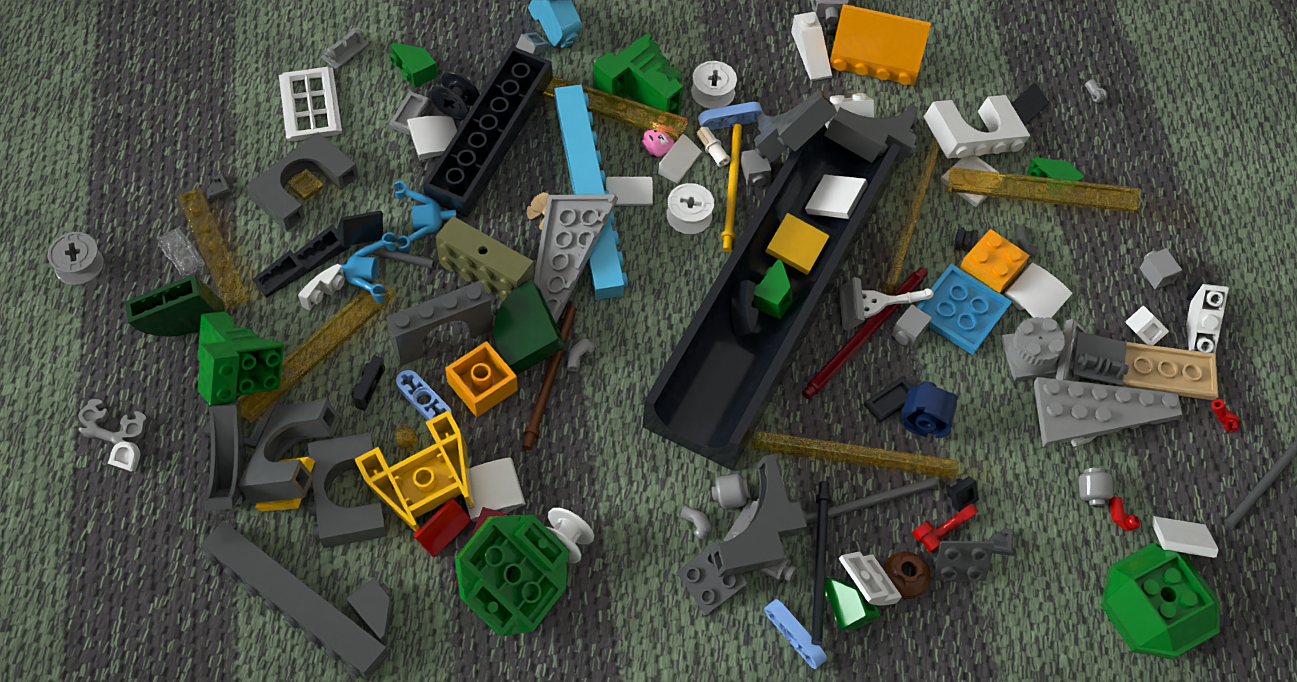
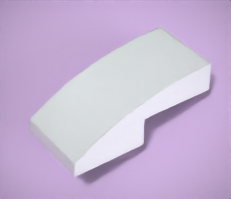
M336 264L326 269L303 288L298 295L303 308L311 310L315 304L317 305L321 302L324 293L332 296L336 290L342 288L345 282L342 266Z

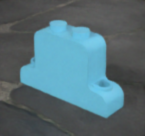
M532 0L528 6L534 20L540 21L553 47L560 45L561 48H565L573 44V40L578 37V33L582 29V23L572 0Z

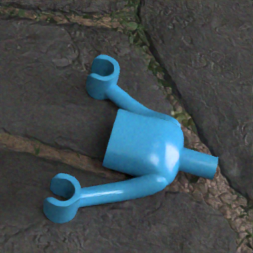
M397 181L394 184L395 189H403L394 193L397 199H404L408 196L426 204L412 206L413 228L418 231L408 237L404 235L399 236L397 239L399 244H406L405 246H399L398 251L408 253L411 248L410 243L425 235L438 232L443 220H450L452 216L456 217V210L442 211L437 201L408 189L403 181Z
M392 232L385 233L382 236V240L366 246L353 254L347 264H339L342 266L347 283L370 291L377 303L385 301L381 293L385 294L386 290L381 284L372 285L369 282L376 281L379 263L376 257L364 256L383 247L388 251H394L396 246L393 242L398 241L395 234Z

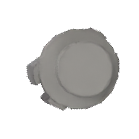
M785 556L786 558L777 566L758 569V571L775 581H782L785 577V580L791 582L797 572V567L790 566L791 560Z

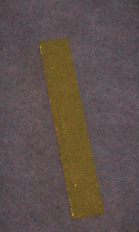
M200 187L177 195L225 308L227 309L248 301L247 292Z

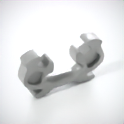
M99 399L89 400L88 404L79 412L78 417L86 427L79 428L80 433L84 437L100 438L110 441L115 445L120 442L141 439L145 433V425L148 423L143 413L135 411L136 419L130 420L127 415L122 417L120 422L123 428L122 431L113 432L100 428L98 424L105 422L109 413L104 408L103 401Z

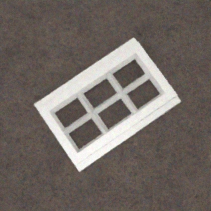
M322 67L286 72L279 75L287 141L306 140L317 132L324 137L342 134L333 68ZM322 78L323 90L311 91L309 79ZM305 80L306 92L294 94L292 82ZM324 95L326 108L313 110L312 97ZM307 98L309 111L296 112L295 99ZM327 114L329 127L316 128L314 116ZM310 116L311 129L299 131L297 118Z

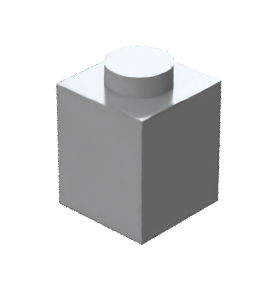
M755 150L743 151L740 165L747 186L754 185L759 187L769 183L771 167L768 158H761Z
M1167 248L1158 252L1156 250L1149 252L1145 255L1144 261L1140 266L1141 271L1155 290L1174 283L1182 272L1181 267Z
M911 304L895 324L892 336L895 337L898 343L907 345L912 349L928 329L932 317Z

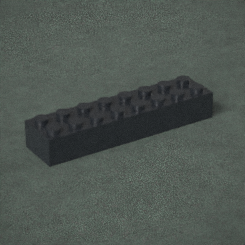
M510 46L423 184L426 196L437 201L441 207L448 210H456V213L468 218L553 79L552 61Z

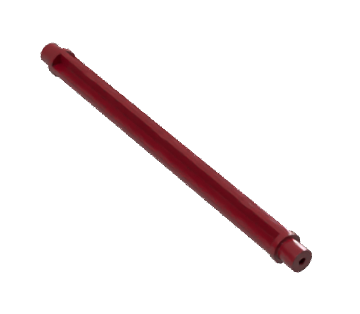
M920 267L916 272H913L891 296H898L907 292L912 293L923 283L924 278L928 275L926 269ZM901 304L887 305L878 314L873 315L820 372L807 383V387L802 391V395L810 400L815 394H818Z

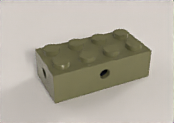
M454 216L450 218L436 235L440 264L447 270L452 269L458 272L466 281H481L487 293L493 292L502 301L521 284L530 279L534 281V261Z

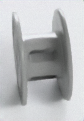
M70 232L61 235L53 241L48 249L47 257L49 263L54 268L56 276L64 283L81 285L90 282L103 269L104 259L102 253L98 250L96 241L88 234Z

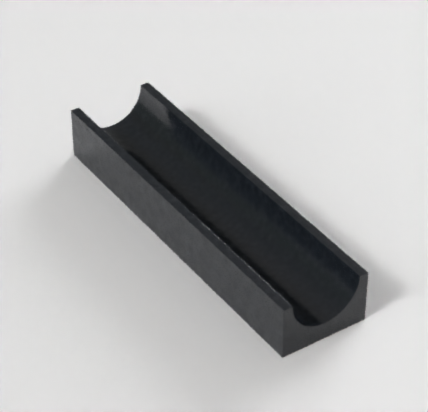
M824 125L798 150L791 151L645 398L643 428L727 469L734 470L891 181L901 146L892 143L888 151L884 152L881 157L877 155L871 163L824 136L827 130L826 125ZM824 175L863 178L867 180L868 186L849 219L807 214L805 207ZM789 213L829 235L808 275L783 262L791 286L793 302L782 318L779 319L759 311L755 333L737 336L734 331L731 314L733 284L749 280L754 282L756 286L762 282L768 268L772 267L777 261L776 257L765 251L786 214ZM753 300V302H752V304H751V307H754V308H755L754 300Z

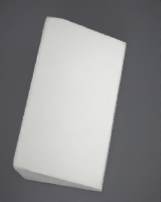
M682 134L659 163L658 174L678 184L701 155L702 151L686 135Z
M606 177V190L609 191V194H615L618 197L615 206H653L652 177Z

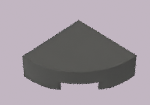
M223 173L214 177L213 182L207 189L209 202L232 194Z
M1002 529L991 536L988 541L995 542L993 553L1012 555L1013 529Z

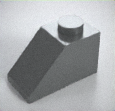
M373 578L350 595L347 601L350 608L376 640L385 646L388 642L393 608L390 597L393 595L384 583L379 585Z

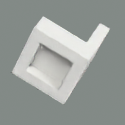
M1144 306L1126 320V324L1147 345L1156 344L1169 332Z

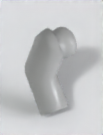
M1091 79L1085 84L1094 102L1103 103L1107 100V91L1100 88L1095 79Z
M581 339L569 350L567 369L569 371H579L581 356L584 353L588 355L593 353L595 344L589 341V339Z
M687 505L684 506L680 517L695 524L697 527L694 532L696 537L706 539L708 533L712 530L707 516Z

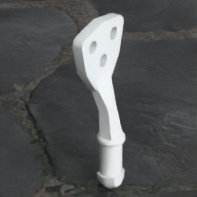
M924 289L912 293L907 292L898 296H889L874 290H862V296L866 297L863 299L864 318L878 314L887 305L911 304L916 301L929 300L933 297L934 293L931 289Z

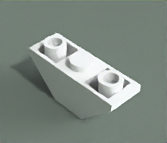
M1202 284L1192 299L1186 323L1190 351L1216 353L1229 287Z

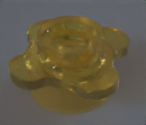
M404 422L401 424L402 428L396 429V440L400 449L409 448L412 452L414 451V443L417 442L416 432L413 428H408Z

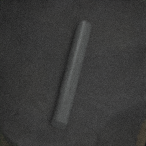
M380 248L369 253L370 255L433 269L435 264L433 259L395 250L388 251L386 248Z

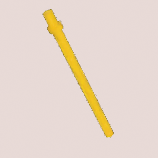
M740 124L733 126L725 228L721 235L724 252H732L733 241H735L736 237L734 233V220L742 125Z

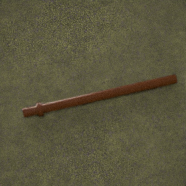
M574 306L567 307L560 329L565 344L577 308ZM564 349L551 356L530 424L524 431L526 436L522 445L523 449L531 451L535 438L539 437L540 431L538 429Z

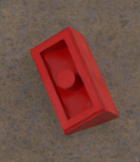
M451 498L413 536L432 557H435L471 522V519L457 502Z

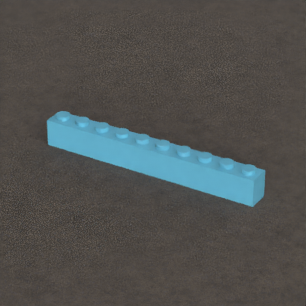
M582 84L554 88L555 105L573 194H609V191L604 190L603 184H606L605 172L599 168V165L602 164L600 150H595V145H597L596 131H591V126H593L592 112H587V107H589L588 94L583 93ZM613 211L587 261L595 300L624 296V287L628 286L626 272L622 273L620 267L623 265L622 252H617L616 245H619L618 233L612 229V224H614Z

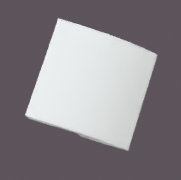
M424 116L407 119L419 160L442 156L457 132L453 117Z
M1031 263L1006 290L1004 295L1020 311L1026 309L1033 318L1043 317L1045 319L1047 317L1052 318L1072 295V292L1048 271Z
M510 457L469 468L474 508L471 509L467 501L466 505L472 521L476 522L483 507L508 513L526 505L515 467Z
M855 552L840 556L839 560L870 604L890 605L897 603L902 598L873 554L863 556L861 552Z

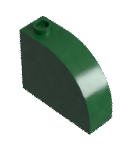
M195 274L125 301L128 323L143 333L163 337H174L200 331L201 314L225 312L223 301Z
M531 279L515 288L505 298L495 318L494 338L501 358L515 375L526 371L567 347L541 289Z

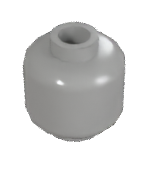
M1104 468L1085 469L1084 473L1078 477L1079 496L1082 500L1089 501L1090 506L1106 505V500L1113 498V477L1110 473L1105 472Z
M740 473L719 476L716 479V486L711 487L714 502H719L723 509L745 506L747 499L751 498L747 477L743 478Z

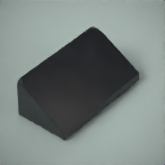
M1033 83L1011 105L1024 126H1026L1049 104V101L1038 85Z
M380 210L341 217L334 235L344 247L381 240L383 236V212Z

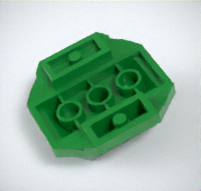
M534 515L488 517L455 558L461 600L499 636L533 632L566 589L569 550ZM508 568H510L511 570V577L509 578V580L506 577V572Z
M1153 542L1109 567L1100 606L1132 652L1146 653L1174 660L1220 633V601L1188 557L1175 551L1164 550L1161 545ZM1161 594L1165 595L1169 599V602L1165 601L1162 598Z

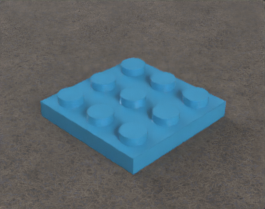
M950 264L931 288L934 293L933 297L929 300H922L917 308L932 317L929 328L974 355L1011 306L1012 301L955 265Z

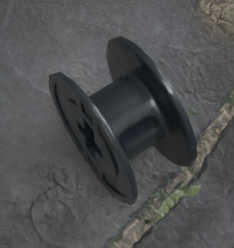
M445 72L441 77L443 87H432L430 98L443 114L462 121L469 113L467 105L473 106L480 93L475 85L465 76L456 72Z

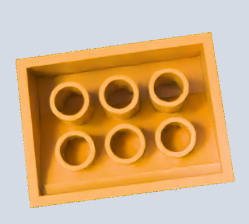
M843 4L830 58V68L856 73L861 76H871L880 80L894 81L902 85L914 86L931 23Z

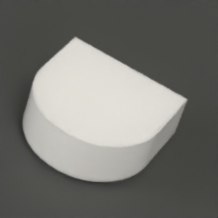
M120 442L116 444L112 449L108 464L129 471H135L140 459L138 446L133 442Z

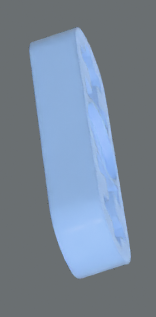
M748 102L703 111L698 116L700 127H708L710 130L731 127L730 125L734 126L735 124L742 125L758 122L757 117L763 111L760 103Z
M405 370L398 374L396 383L399 392L427 421L436 417L433 410L434 406L439 414L448 410L451 413L449 406L416 372ZM412 380L413 386L416 390L413 392V389L408 384L404 385L403 381ZM421 395H429L431 397V401L424 405L419 404L417 399Z
M775 599L764 608L767 617L787 640L791 639L790 643L812 668H818L827 660L822 648L811 643L812 637L779 600Z

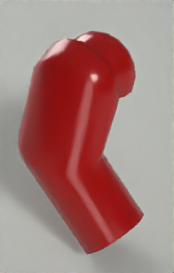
M1222 399L1214 400L1211 406L1218 421L1225 424L1224 429L1227 432H1236L1240 425L1239 417L1227 409Z
M1113 497L1109 500L1113 522L1129 532H1133L1140 527L1141 522L1137 516H1129L1124 512L1123 499L1121 497Z

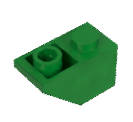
M398 43L390 45L392 53L390 60L392 64L401 69L404 80L406 82L410 81L414 88L438 77L436 62L425 48Z
M1037 157L1032 160L1027 171L1031 179L1038 182L1046 190L1047 194L1054 197L1058 202H1061L1078 190L1084 178V175L1068 161Z
M777 259L775 264L766 271L762 282L755 286L754 305L759 311L781 319L792 304L793 298L783 262Z
M825 577V595L832 605L834 619L840 626V629L857 630L881 617L877 606L870 604L866 600L858 586L842 579Z

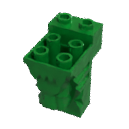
M647 33L642 38L636 39L627 49L621 50L617 56L609 51L604 56L598 57L593 63V92L611 107L628 95L666 126L681 114L683 96L682 72L670 66L667 58L660 53L661 49L652 39L651 35Z
M226 311L201 314L198 360L200 361L198 392L211 406L235 402L236 396L279 390L284 344L268 339H260L259 335L250 328H236L233 317L229 316Z

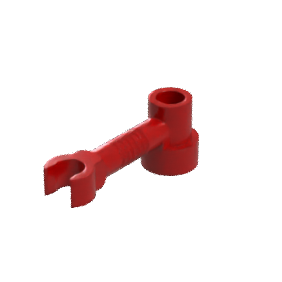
M971 503L938 528L934 529L930 522L926 521L912 532V535L918 542L921 541L931 553L940 546L941 541L939 539L974 517L978 510Z

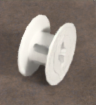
M707 61L700 64L693 73L692 97L705 108L715 109L728 106L735 96L734 88L737 82L735 71L729 65L719 61Z
M685 183L674 188L668 197L667 220L676 231L684 234H696L704 231L712 221L714 198L711 192L705 187L694 183Z
M552 508L548 512V518L554 528H546L569 550L567 563H577L581 560L582 554L575 543L590 544L594 541V533L590 526L578 515L566 509Z

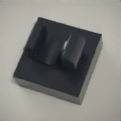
M970 476L965 479H956L957 484L952 487L946 485L947 495L951 498L952 507L958 512L979 500L976 480Z

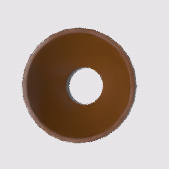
M897 552L889 557L883 565V570L902 596V599L919 597L929 586V567L915 553ZM904 564L913 565L916 569V575L912 577L904 575L901 566Z

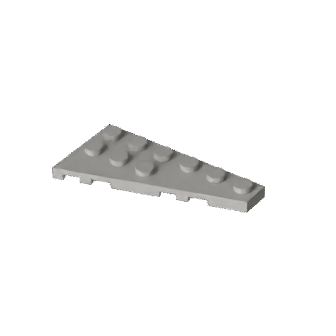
M615 194L548 195L533 282L541 289L556 323L618 200Z
M1037 377L1033 382L1043 447L1051 446L1052 443L1061 441L1062 443L1071 442L1073 439L1080 437L1086 439L1115 433L1124 428L1130 427V429H1134L1144 424L1151 423L1154 425L1178 420L1182 416L1178 393Z

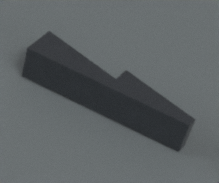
M331 224L297 252L293 253L289 250L252 280L267 298L348 250L351 246L344 247L334 235L336 228Z

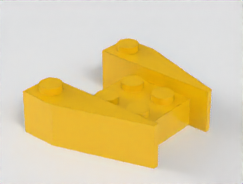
M449 410L426 422L436 444L394 466H389L379 447L354 459L372 492L415 532L420 529L416 518L448 502L451 498L463 494L471 509L474 508L466 442Z

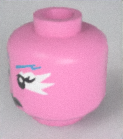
M658 124L644 133L642 144L650 156L654 155L660 158L673 147L677 136L671 126L666 128L665 125Z

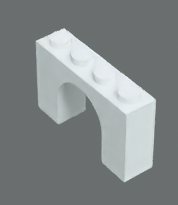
M1006 95L987 97L978 110L989 133L978 131L969 126L961 117L952 100L933 102L924 115V119L947 158H963L965 156H981L983 154H999L1010 151L1017 152L1024 147L1025 142L1030 137Z

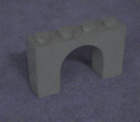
M317 132L312 137L307 138L295 150L288 152L276 164L271 165L260 176L252 179L246 185L249 198L284 230L289 231L303 220L305 215L302 205L284 190L288 180L301 172L312 171L324 175L342 190L358 177L356 163Z
M481 281L386 317L392 347L401 366L425 357L422 345L424 338L430 331L444 323L462 321L470 339L493 330L491 302Z
M324 399L275 406L238 484V488L251 503L305 498L314 476L300 459L279 461L290 447L302 440L332 435L340 416L329 401Z
M370 432L308 443L309 453H305L304 457H310L315 461L311 471L314 477L309 486V492H314L315 499L310 501L312 516H317L318 524L313 525L315 540H320L323 548L387 536L381 502L345 508L334 504L328 498V489L332 481L346 471L359 469L354 459L374 449Z

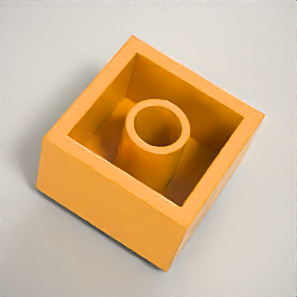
M990 229L963 258L959 269L1002 294L1023 271L1030 255Z
M487 341L445 368L448 384L476 417H479L518 391L517 376Z

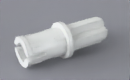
M701 127L697 132V136L706 147V153L711 154L718 167L727 165L731 159L722 148L721 141L714 137L708 127Z

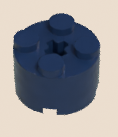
M924 381L920 386L912 387L907 392L901 415V421H904L903 426L909 432L926 438L928 433L936 434L935 438L946 437L951 432L958 396L938 388L935 383L930 381Z

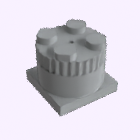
M1031 317V319L1020 323L1014 334L1002 335L1001 342L1014 381L1057 375L1059 357L1065 346V336L1055 320L1050 317L1045 319L1043 317Z

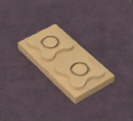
M1127 342L1125 364L1129 365L1127 375L1124 374L1123 386L1117 385L1118 387L1178 393V396L1216 400L1218 398L1216 354Z

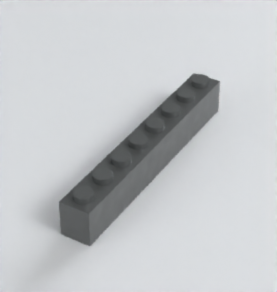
M224 520L200 544L205 552L203 557L214 567L217 564L224 568L223 573L233 582L237 579L244 584L242 588L253 598L257 595L265 600L263 605L270 612L275 614L278 611L284 615L283 621L294 630L299 627L305 632L303 636L308 642L314 646L318 643L326 649L324 653L332 661L337 662L340 660L347 665L345 670L355 679L361 676L367 681L389 656L387 648Z

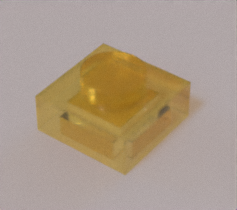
M308 169L289 181L290 188L304 201L323 188L322 182Z

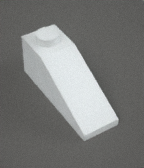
M810 12L794 15L791 33L810 80L816 81L832 78L823 31L816 13Z

